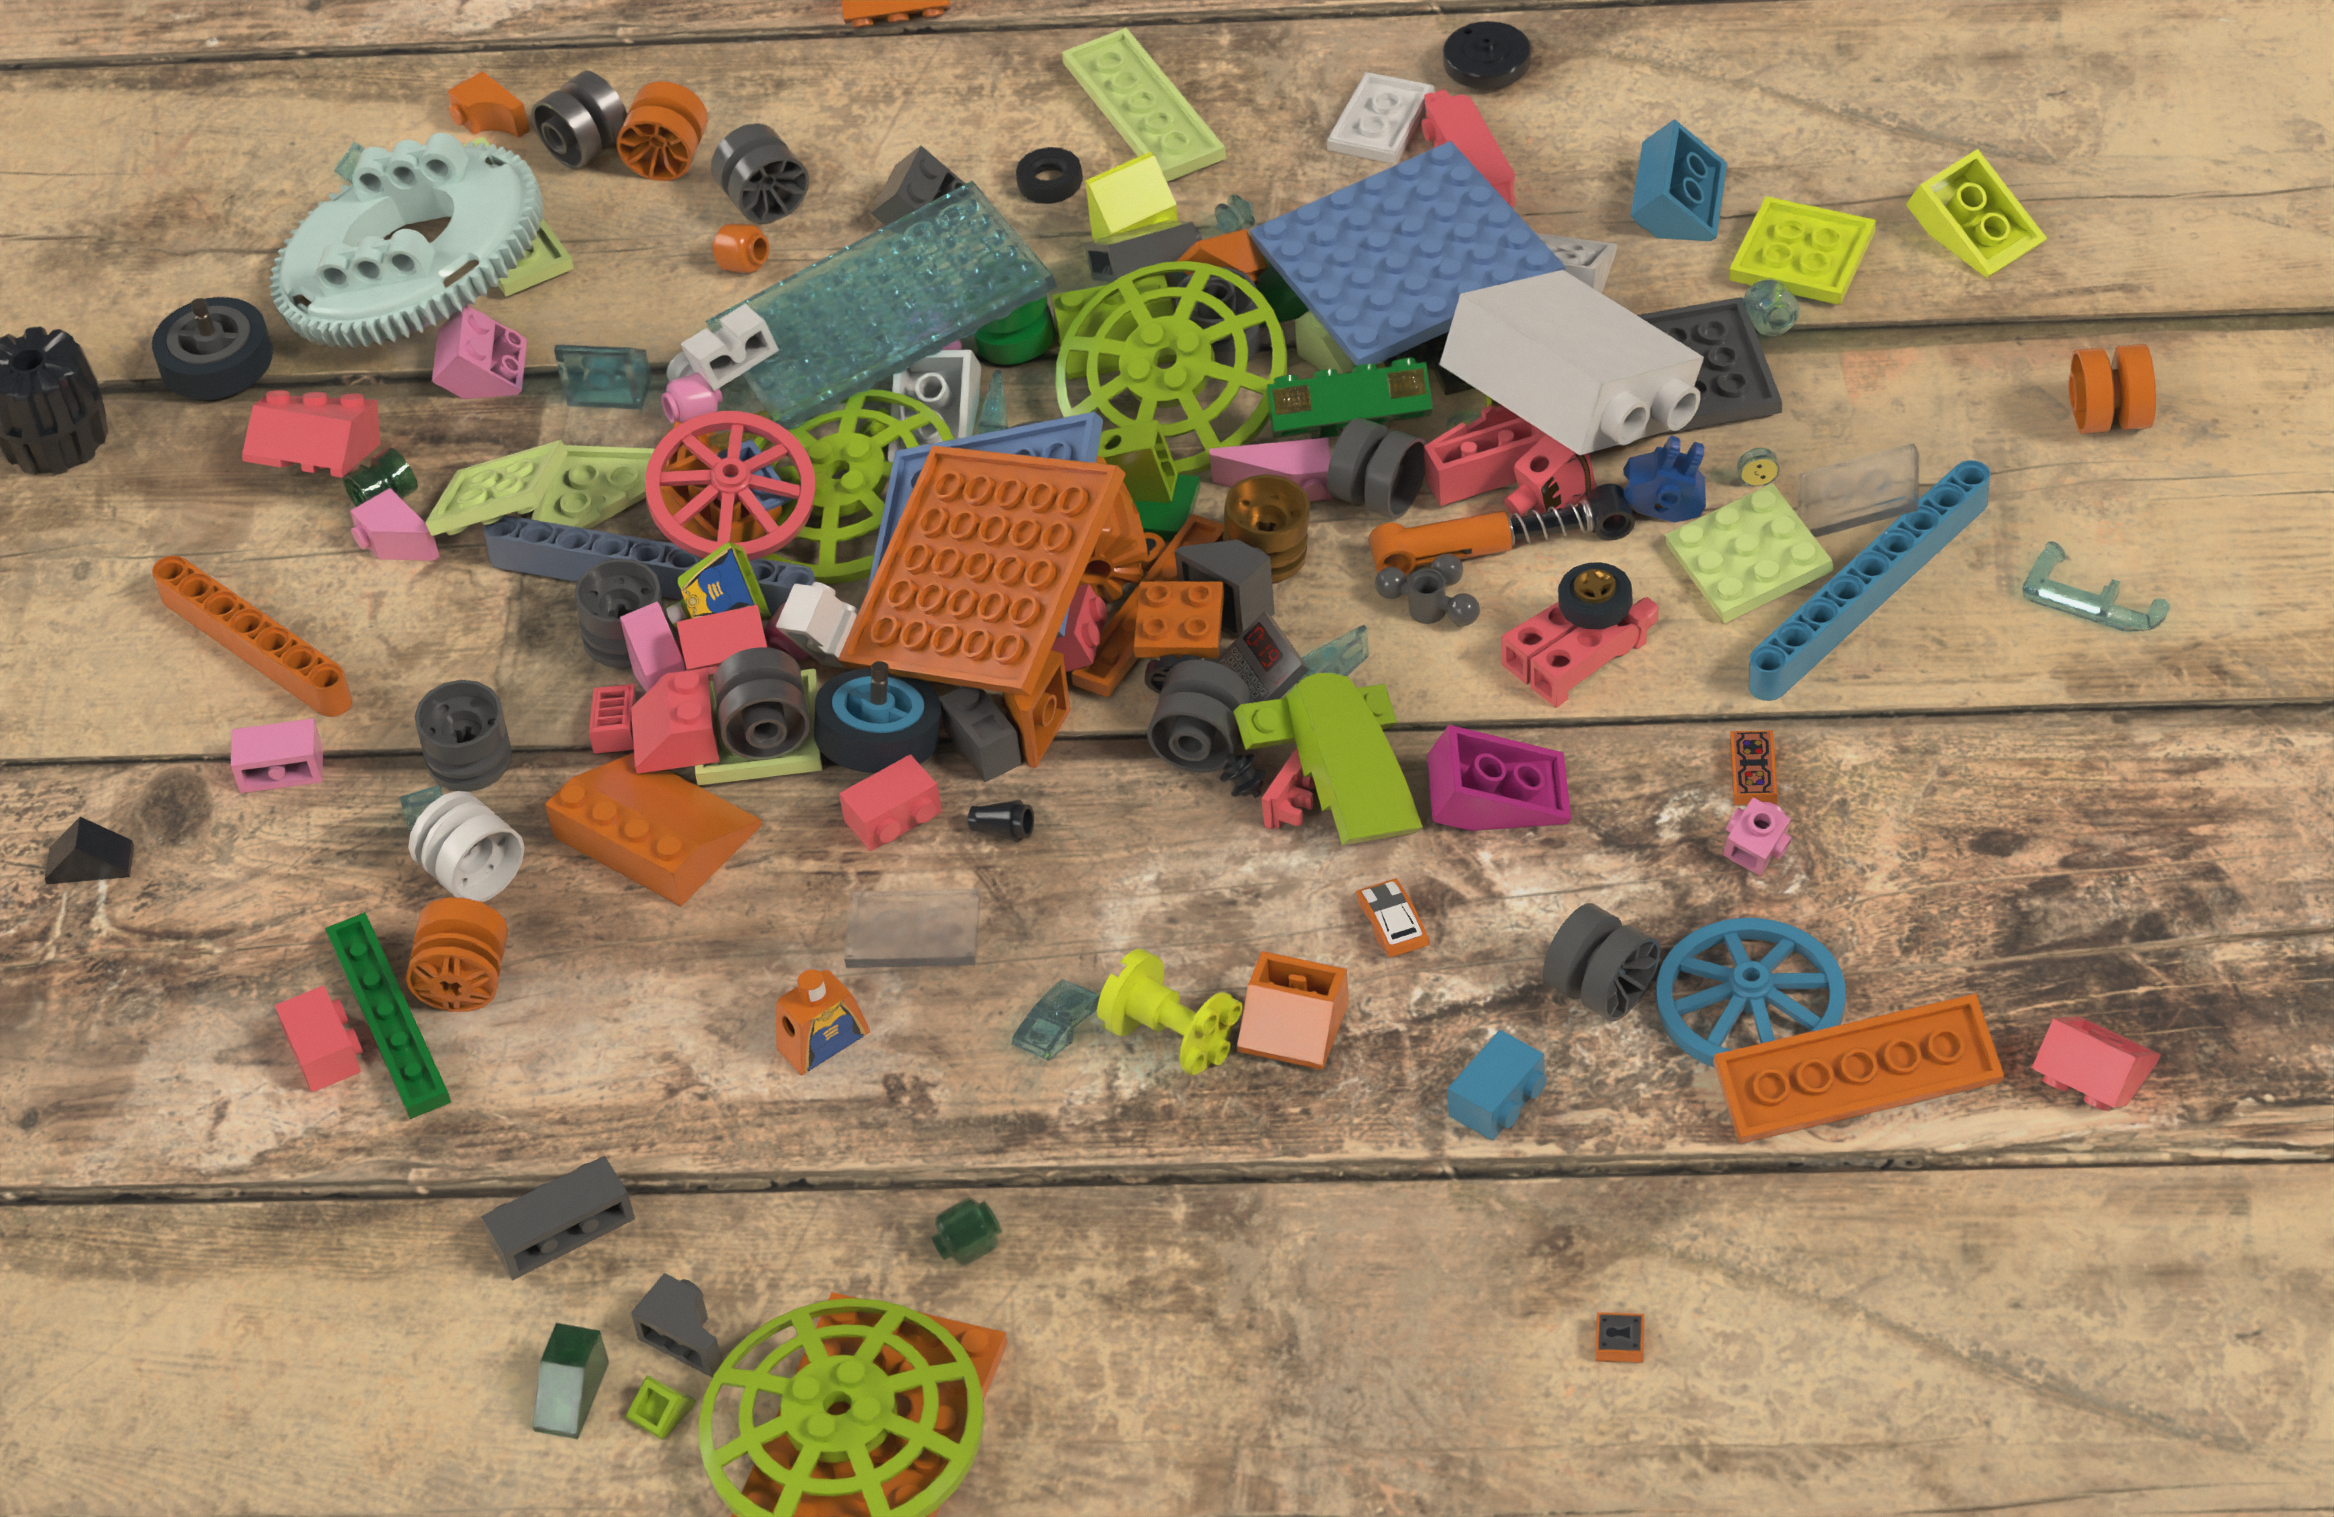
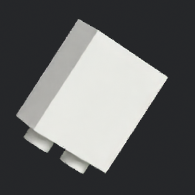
M1560 270L1461 293L1439 365L1578 455H1583L1619 444L1627 445L1634 440L1665 431H1677L1686 426L1699 407L1700 391L1694 386L1704 357L1571 274Z

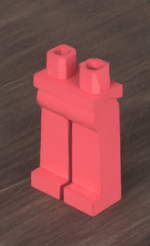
M1648 597L1642 598L1635 604H1632L1628 615L1618 624L1605 629H1586L1575 626L1566 620L1557 602L1501 636V665L1526 685L1531 683V688L1557 708L1568 700V691L1614 657L1617 655L1623 656L1633 647L1639 649L1646 644L1647 629L1658 621V605Z

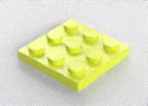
M1765 196L1729 268V281L1841 305L1875 233L1876 220Z

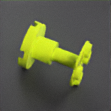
M1142 948L1135 949L1125 955L1120 962L1126 965V967L1118 977L1111 973L1101 991L1097 1006V1017L1105 1022L1101 1026L1120 1037L1129 1035L1141 1024L1156 1032H1160L1168 1027L1184 1036L1179 1059L1180 1067L1185 1073L1196 1075L1208 1068L1211 1063L1216 1066L1221 1065L1229 1054L1231 1045L1227 1040L1233 1025L1242 1013V1003L1235 1000L1230 994L1220 992L1209 998L1195 1012L1180 1004L1178 992L1163 985L1165 975L1164 963L1158 956Z

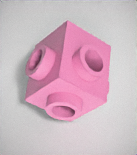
M1753 797L1745 810L1738 807L1726 827L1730 834L1727 837L1723 856L1762 876L1772 858L1775 857L1780 860L1792 840V837L1787 834L1791 818L1786 816L1784 811L1771 802H1761Z

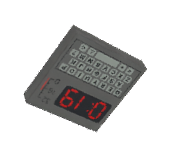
M1263 612L1214 661L1233 670L1245 681L1251 694L1250 703L1280 699L1310 670L1273 617L1266 612Z

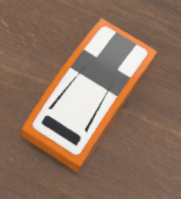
M1397 878L1356 891L1358 905L1372 923L1375 940L1389 958L1430 945L1429 937L1421 919Z

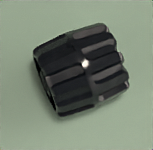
M41 326L27 328L23 336L19 338L11 334L1 337L0 448L8 462L12 465L19 464L22 471L33 475L38 473H54V475L65 473L68 469L81 463L86 464L95 457L97 448L105 443L108 427L100 386L83 348L75 342L73 336L61 329H55L47 334L46 329Z

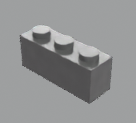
M605 1155L590 1163L579 1166L576 1170L550 1183L542 1184L535 1190L509 1203L499 1205L493 1211L481 1216L489 1242L512 1281L635 1220L628 1192Z

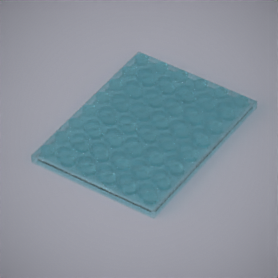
M972 180L706 320L710 331L715 333L723 327L720 319L744 304L765 320L779 351L742 373L741 377L770 419L788 430L801 426L805 420L822 411L835 408L841 401L856 393L871 389L875 383L886 377L905 371L909 365L920 359L939 353L945 346L954 341L973 335L986 324L996 319L1007 317L1020 306L1030 301L1041 299L1047 292L1058 286L1052 273Z

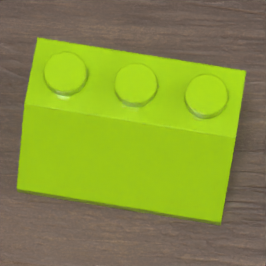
M1165 275L1147 277L1133 283L1139 295L1147 291L1168 287ZM1109 284L1051 295L1055 329L1060 348L1071 323L1082 308ZM1120 291L1109 297L1090 315L1077 336L1095 337L1098 329L1107 317L1125 303ZM1171 298L1145 304L1152 318L1174 315ZM1131 312L1114 326L1106 339L1126 341L1128 336L1138 327ZM1069 352L1066 363L1068 380L1087 377V357L1089 353ZM1100 354L1098 374L1120 371V357ZM1172 354L1165 355L1158 361V364L1176 361L1177 356Z

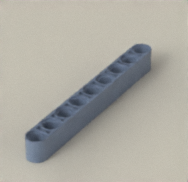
M504 515L494 523L483 526L489 560L494 567L577 582L587 569L602 561L616 558L632 559L649 566L657 575L662 597L679 600L684 597L677 579L704 559L684 551L673 543ZM761 558L749 561L771 616L775 614L783 603H786L794 583L812 586L815 582L813 571L803 565Z

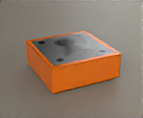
M1597 1312L1595 1361L1643 1363L1644 1314Z

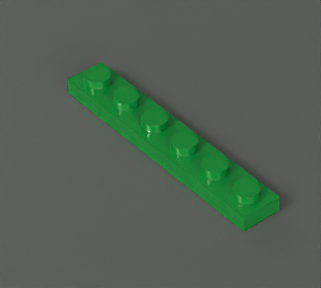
M366 912L326 927L325 930L409 1119L452 1103L448 1090Z

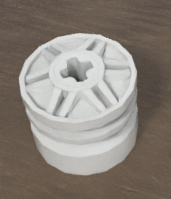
M465 791L445 794L431 803L418 817L410 833L408 846L412 859L438 880L456 898L463 897L480 902L490 900L503 891L512 881L522 864L525 849L521 835L495 815L493 811L473 794Z

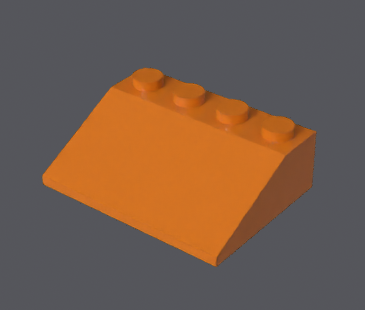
M634 753L572 777L545 803L554 838L680 907L762 826L760 818L669 770L636 774Z

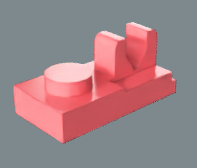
M1297 747L1261 798L1264 827L1273 829V827L1280 829L1284 822L1300 826L1303 823V812L1296 807H1304L1310 810L1314 807L1313 794L1308 791V789L1315 787L1313 776L1304 777Z

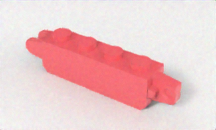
M1445 89L1438 90L1435 93L1424 94L1426 119H1422V130L1427 141L1431 140L1434 148L1452 141L1513 208L1516 205L1514 194L1515 173L1471 97L1462 94L1451 97Z

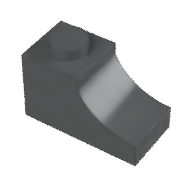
M664 1273L631 1312L638 1340L713 1378L723 1360L717 1338L703 1328V1324L708 1319L703 1293L691 1281L686 1279L679 1281Z

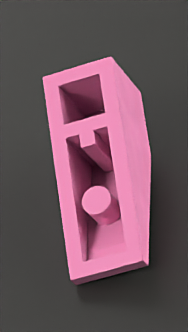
M1329 438L1209 449L1212 483L1232 488L1237 482L1247 477L1269 474L1282 476L1297 483L1307 493L1309 502L1334 499L1330 495L1327 486L1328 468L1331 460Z

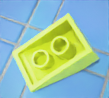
M1978 149L1920 184L1905 204L1928 235L1986 278L1994 275L2047 240L2044 233Z

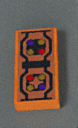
M1773 730L1730 731L1734 805H1748L1753 797L1761 802L1777 804Z

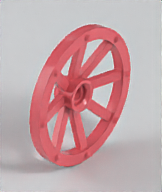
M717 411L696 416L683 422L671 430L656 446L646 471V501L650 514L660 531L679 548L700 558L707 557L723 544L730 542L734 503L741 501L767 534L752 541L734 543L744 547L747 557L751 561L770 555L783 548L803 529L810 517L814 504L815 475L811 460L804 447L781 425L752 413ZM731 430L727 457L724 459L719 458L696 437L710 432ZM743 431L761 436L776 445L744 462L739 460ZM681 446H684L712 469L663 472L668 460ZM788 456L796 468L800 486L752 473ZM710 484L674 516H671L667 510L660 492V486ZM750 488L796 499L798 502L789 518L779 527L751 492ZM715 498L721 502L717 542L699 537L683 527Z

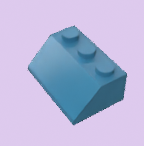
M1672 120L1642 142L1630 216L1641 228H1645L1656 238L1713 241L1717 238L1727 162L1677 120Z

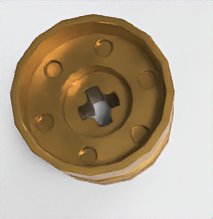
M1256 475L1237 482L1228 491L1225 500L1223 541L1238 539L1253 548H1259L1266 555L1270 556L1272 583L1281 582L1296 575L1304 566L1307 555V530L1310 517V502L1307 493L1297 483L1282 476Z

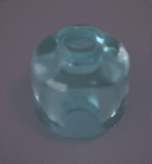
M1773 279L1761 280L1754 283L1743 297V304L1753 327L1760 334L1769 337L1779 336L1792 328L1798 318L1799 305L1797 299L1782 282Z

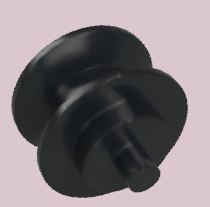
M1232 753L1228 754L1225 757L1228 763L1224 766V772L1220 776L1221 782L1230 780L1235 785L1231 791L1233 797L1240 795L1245 797L1250 794L1254 798L1258 797L1261 794L1258 788L1263 784L1262 779L1267 771L1265 769L1255 770L1252 764L1256 758L1254 754L1246 756L1241 754L1236 757Z

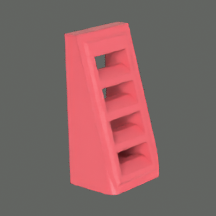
M635 684L594 688L589 737L594 754L634 750L631 707L636 703Z

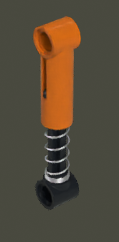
M1611 483L1594 488L1588 494L1586 501H1581L1577 507L1568 503L1565 509L1556 510L1551 506L1545 513L1539 514L1537 511L1532 510L1529 516L1520 517L1517 513H1514L1510 519L1505 511H1498L1405 528L1398 523H1385L1372 530L1368 537V543L1377 573L1386 567H1397L1407 576L1416 567L1432 565L1434 559L1442 554H1452L1461 560L1511 551L1515 540L1526 538L1527 542L1530 543L1531 537L1545 535V538L1548 540L1549 534L1563 532L1564 536H1566L1567 531L1581 529L1583 533L1585 531L1597 533L1604 540H1618L1633 530L1635 520L1630 505L1624 498V489L1620 485Z

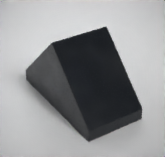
M79 817L49 847L45 882L46 884H59L130 877L134 843L127 837L83 817Z

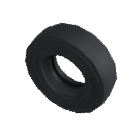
M1046 147L1026 154L1019 161L1016 169V180L1019 191L1027 199L1037 203L1050 204L1072 197L1080 189L1083 173L1079 158L1071 151L1057 147ZM1048 170H1056L1063 173L1062 176L1052 180L1036 178L1037 174Z

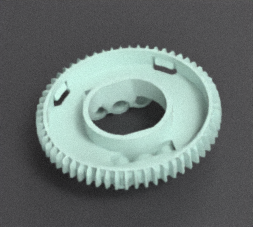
M446 133L431 135L427 139L426 145L413 140H402L394 146L392 152L380 147L366 148L360 154L352 176L353 184L349 187L341 185L342 192L339 194L330 193L329 197L331 200L329 202H319V206L314 211L308 212L309 216L305 220L298 222L300 224L299 228L291 231L293 237L284 240L286 247L279 249L278 252L281 257L274 259L276 266L271 268L273 276L270 277L272 285L269 286L272 291L271 297L288 326L294 332L299 333L301 337L307 338L310 342L316 341L319 345L327 344L329 347L338 345L340 348H345L349 344L352 348H357L362 343L365 347H369L374 341L382 345L386 339L395 342L398 336L405 335L409 338L411 332L417 330L423 333L424 327L431 324L436 327L438 321L444 318L449 320V316L457 311L462 313V308L466 305H475V299L479 296L487 297V290L489 288H497L498 280L500 278H508V270L517 268L516 260L524 259V251L531 249V241L536 240V232L541 227L540 222L543 219L542 212L544 207L539 184L526 161L521 160L519 155L515 156L512 150L506 152L504 147L497 149L495 144L486 147L483 142L476 147L473 142L463 146L457 138ZM442 217H452L445 230L432 243H428L422 234L412 229L398 230L392 235L391 239H383L391 232L407 224ZM478 260L479 265L461 279L445 288L443 280L468 261ZM300 294L312 302L308 308L302 302L299 303L298 297Z

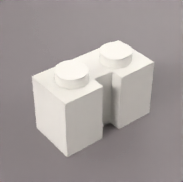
M746 304L721 318L720 322L723 327L715 333L705 328L681 343L694 373L701 374L714 391L779 351L765 320Z
M814 582L812 586L794 583L775 627L821 665L850 669L837 660L858 615V609L848 603L841 602L835 597L836 591L823 583Z

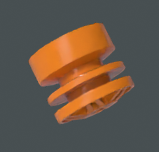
M463 897L443 898L430 902L421 910L413 940L414 946L406 973V982L409 990L420 1001L434 1008L450 1012H470L485 1007L494 1000L498 989L499 975L502 968L501 961L504 956L509 932L505 919L490 906L480 901Z

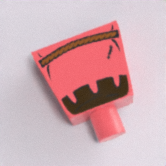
M1546 434L1516 462L1514 472L1518 488L1504 498V502L1512 514L1517 513L1520 517L1530 509L1540 514L1547 512L1551 506L1556 510H1562L1566 508L1568 503L1576 505L1587 498L1588 494L1596 488L1589 453L1578 455Z

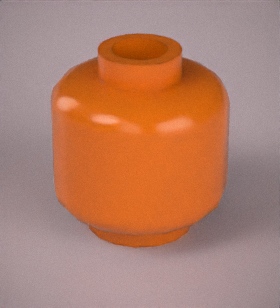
M726 224L718 230L712 243V252L721 269L727 272L751 273L760 269L767 260L769 242L762 230L753 224Z

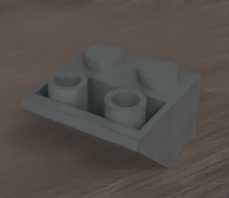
M919 146L894 166L871 214L898 237L949 244L953 241L976 192L923 146Z

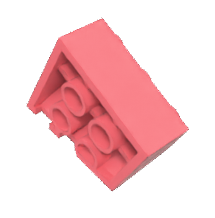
M284 390L267 392L252 407L242 459L244 462L280 468L301 463V471L315 473L318 469L330 468L331 476L343 478L380 445L378 401L364 399V395L355 393L340 396V398H327V394L323 392H310L303 396H290L289 392Z

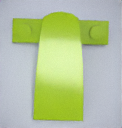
M1316 673L1303 678L1282 699L1241 704L1233 711L1245 750L1296 743L1304 777L1313 776L1322 811L1332 810L1342 845L1414 834L1423 828L1405 777L1383 732V729H1389L1397 723L1385 684L1356 688L1347 676L1335 673Z

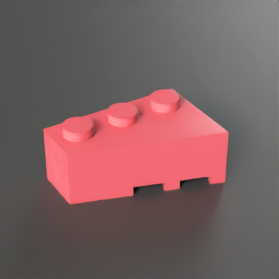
M1489 405L1481 410L1482 416L1467 426L1462 422L1424 445L1426 483L1440 506L1517 483L1514 472L1516 462L1542 439L1546 433L1503 405H1499L1496 408Z

